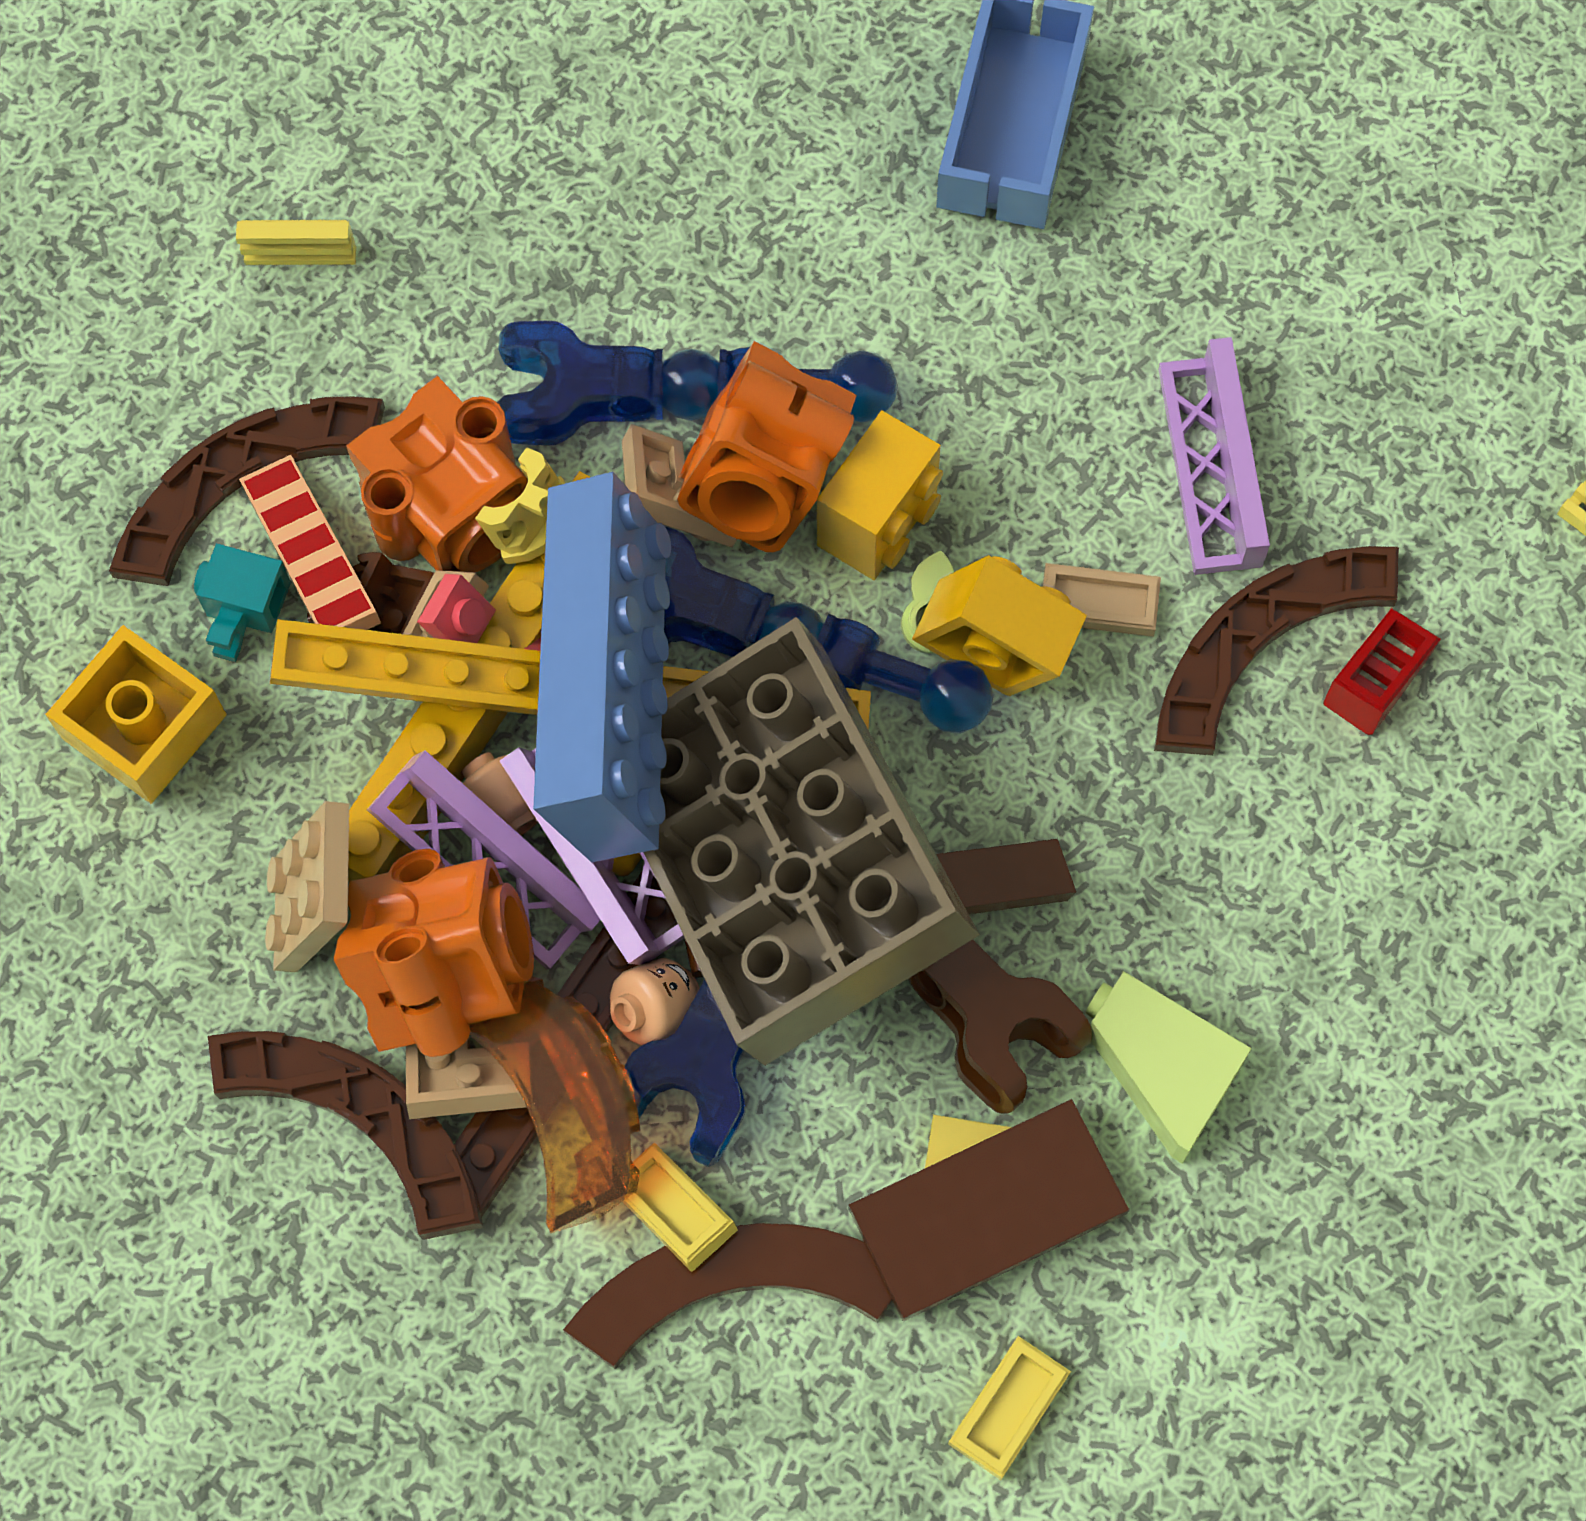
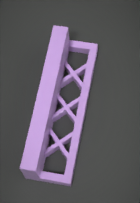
M1232 337L1209 339L1205 358L1162 362L1159 364L1158 369L1194 575L1261 568L1270 546ZM1205 374L1208 393L1197 406L1176 393L1174 378ZM1209 404L1212 417L1203 412ZM1180 410L1189 415L1183 423L1181 421ZM1195 421L1216 435L1217 444L1206 457H1203L1185 444L1184 434ZM1218 455L1220 457L1221 468L1212 463ZM1189 461L1197 466L1192 474L1190 473ZM1204 472L1225 485L1226 496L1215 509L1194 496L1193 485ZM1227 507L1229 508L1231 521L1221 515ZM1198 513L1207 518L1201 526ZM1216 524L1234 537L1237 554L1205 557L1202 538L1211 526Z
M518 747L500 760L503 768L628 964L641 965L649 962L685 938L677 924L656 939L644 921L649 895L665 898L662 891L650 889L654 873L643 852L640 853L645 861L640 887L620 883L612 871L614 858L591 863L533 809L536 748L530 751ZM626 891L638 893L636 907Z
M426 750L414 755L366 809L412 851L431 849L440 854L438 830L461 829L469 836L472 844L473 861L483 859V849L497 861L494 862L497 869H506L516 878L517 893L522 901L528 922L530 909L550 908L568 924L548 949L532 937L534 959L546 969H551L581 932L592 931L600 921L588 899L574 882ZM408 783L426 798L428 823L406 825L387 808ZM437 809L452 822L438 823ZM428 831L429 845L415 832ZM441 856L445 867L452 866ZM527 889L542 902L528 903Z

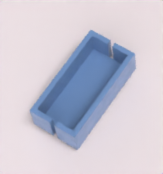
M982 0L938 173L936 208L985 217L987 208L997 210L996 220L1045 229L1089 44L1094 6L1066 0H1044L1040 36L1030 35L1034 0Z

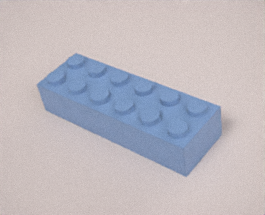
M614 472L548 488L533 809L591 863L659 849V824H662L665 819V805L660 793V772L666 765V749L661 738L662 715L666 713L668 707L667 694L663 686V662L669 656L668 641L664 632V609H668L670 605V593L665 580L666 558H669L671 554V541L665 526L662 523L656 522L643 507L639 496L635 492H631Z

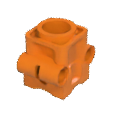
M754 341L742 358L730 381L708 410L699 436L693 444L681 470L680 478L684 479L677 498L678 504L687 513L709 523L728 536L740 539L764 552L773 553L779 551L817 501L829 463L837 456L853 425L855 417L851 414V410L857 395L831 381L818 379L803 373L791 365L782 355Z
M437 375L413 394L409 404L398 417L387 423L368 428L347 444L346 447L360 477L361 497L377 545L385 556L393 560L405 561L421 554L437 571L475 573L487 568L501 558V550L496 548L476 521V516L484 506L495 508L515 501L523 493L528 479L516 466L505 413L500 404L491 398L483 396L471 397L462 402Z
M418 849L397 859L388 873L349 882L348 908L351 911V919L347 928L337 940L334 962L345 984L358 995L364 1004L368 1018L367 1029L379 1052L416 1044L423 1055L430 1057L443 1056L452 1053L467 1041L471 1032L469 1024L520 1013L524 981L531 979L534 969L532 936L527 915L517 891L511 884L503 883L491 857L445 867L440 854L435 850Z

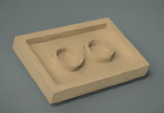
M325 801L309 820L303 822L300 830L292 839L286 841L284 848L276 857H272L269 862L267 889L269 893H275V915L271 914L269 916L266 926L265 943L268 951H274L273 971L298 972L347 924L349 803Z

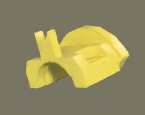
M527 447L518 458L521 464L520 469L528 479L523 493L515 501L505 506L495 508L484 506L475 518L494 546L501 550V557L506 564L530 561L545 553L548 488L566 483L561 476H556L543 454Z

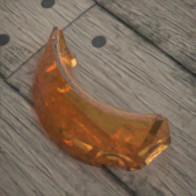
M532 976L530 980L524 981L520 1013L469 1024L471 1030L469 1036L480 1043L500 1063L514 1082L529 1111L544 1160L547 1185L545 1223L550 1233H555L603 1217L637 1191L640 1170L631 1160V1134L641 1130L637 1105L624 1065L620 1063L607 1033L595 1017L572 995L560 997L544 987L543 979Z

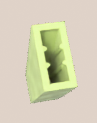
M1123 971L1114 987L1103 982L1085 1014L1094 1018L1091 1023V1042L1171 1157L1183 1164L1252 1048Z

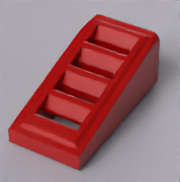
M1391 608L1333 680L1323 702L1324 706L1365 734L1372 735L1426 663L1441 639ZM1387 635H1391L1415 651L1413 656L1408 655L1386 641ZM1374 653H1378L1402 670L1398 672L1373 656ZM1362 670L1387 686V689L1384 690L1362 676L1360 672Z

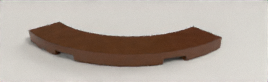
M355 396L309 399V404L295 405L275 411L274 407L238 420L212 434L188 451L160 478L161 484L148 497L143 507L138 506L117 545L109 569L112 578L169 586L175 565L185 545L208 514L226 497L242 487L240 478L289 455L293 457L295 462L324 456L349 455L346 447L347 444L368 428L381 425L385 408L383 399Z
M1366 546L1325 552L1321 557L1308 559L1294 565H1290V563L1283 565L1256 579L1233 595L1201 627L1178 663L1163 700L1157 723L1154 751L1213 756L1219 720L1230 691L1251 661L1270 643L1302 623L1328 613L1370 606L1394 607L1398 594L1399 547Z
M247 1031L208 1036L214 1094L219 1099L241 1096L287 1098L317 1106L354 1125L380 1148L395 1168L406 1189L414 1212L418 1235L422 1240L484 1228L476 1192L468 1170L452 1139L436 1117L409 1119L406 1105V1085L387 1070L360 1054L333 1043L287 1036L281 1032Z
M757 1223L736 1226L738 1231L693 1272L666 1246L634 1262L597 1291L580 1308L563 1331L595 1356L616 1369L627 1354L648 1333L673 1317L678 1311L710 1297L715 1298L735 1292L760 1290L763 1288L801 1290L803 1293H810L839 1302L857 1310L876 1323L881 1319L893 1300L865 1242L821 1228L795 1224Z

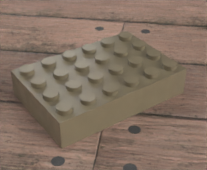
M797 617L667 698L668 707L666 713L662 715L661 738L666 749V765L660 772V793L665 805V819L662 824H659V849L643 853L736 1044L766 1066L980 935L826 651Z

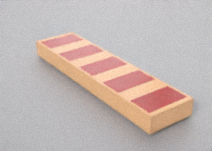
M289 455L240 478L239 480L283 562L314 624L364 630L381 624L373 604L293 457Z

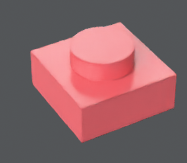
M445 574L417 622L433 638L478 643L496 609L462 575Z

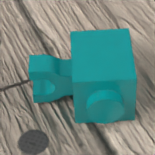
M216 543L210 560L203 561L200 564L194 581V592L206 615L216 618L206 638L207 644L214 646L212 651L214 657L236 662L242 647L246 627L272 634L291 584L281 560Z

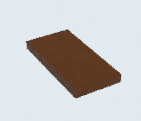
M1072 1099L848 1205L849 1212L903 1322L1104 1226L1129 1212L1125 1200Z

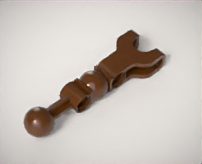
M974 940L969 941L907 979L921 999L955 1034L957 1043L955 1065L959 1078L988 1107L997 1113L1007 1114L1014 1111L1023 1103L1028 1087L1025 1073L1018 1066L1009 1051V1043L1018 1039L1033 1040L1056 1057L1067 1059L1076 1056L1091 1043L1092 1031L1088 1019L1055 983L1035 977L1018 978L1009 975Z

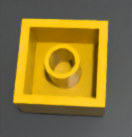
M881 410L817 498V546L874 581L885 566L893 569L900 562L909 546L910 539L906 538L907 534L916 522L922 525L926 524L940 503L941 495L937 493V486L943 476V471L939 469L941 445Z
M987 555L939 579L912 640L1002 694L1012 696L1060 677L1087 614L1070 605V599L1061 591L1046 586L1040 587L1022 576L1021 569L1015 563L1002 557Z
M124 625L120 627L45 714L65 742L150 804L155 801L227 716L212 688Z

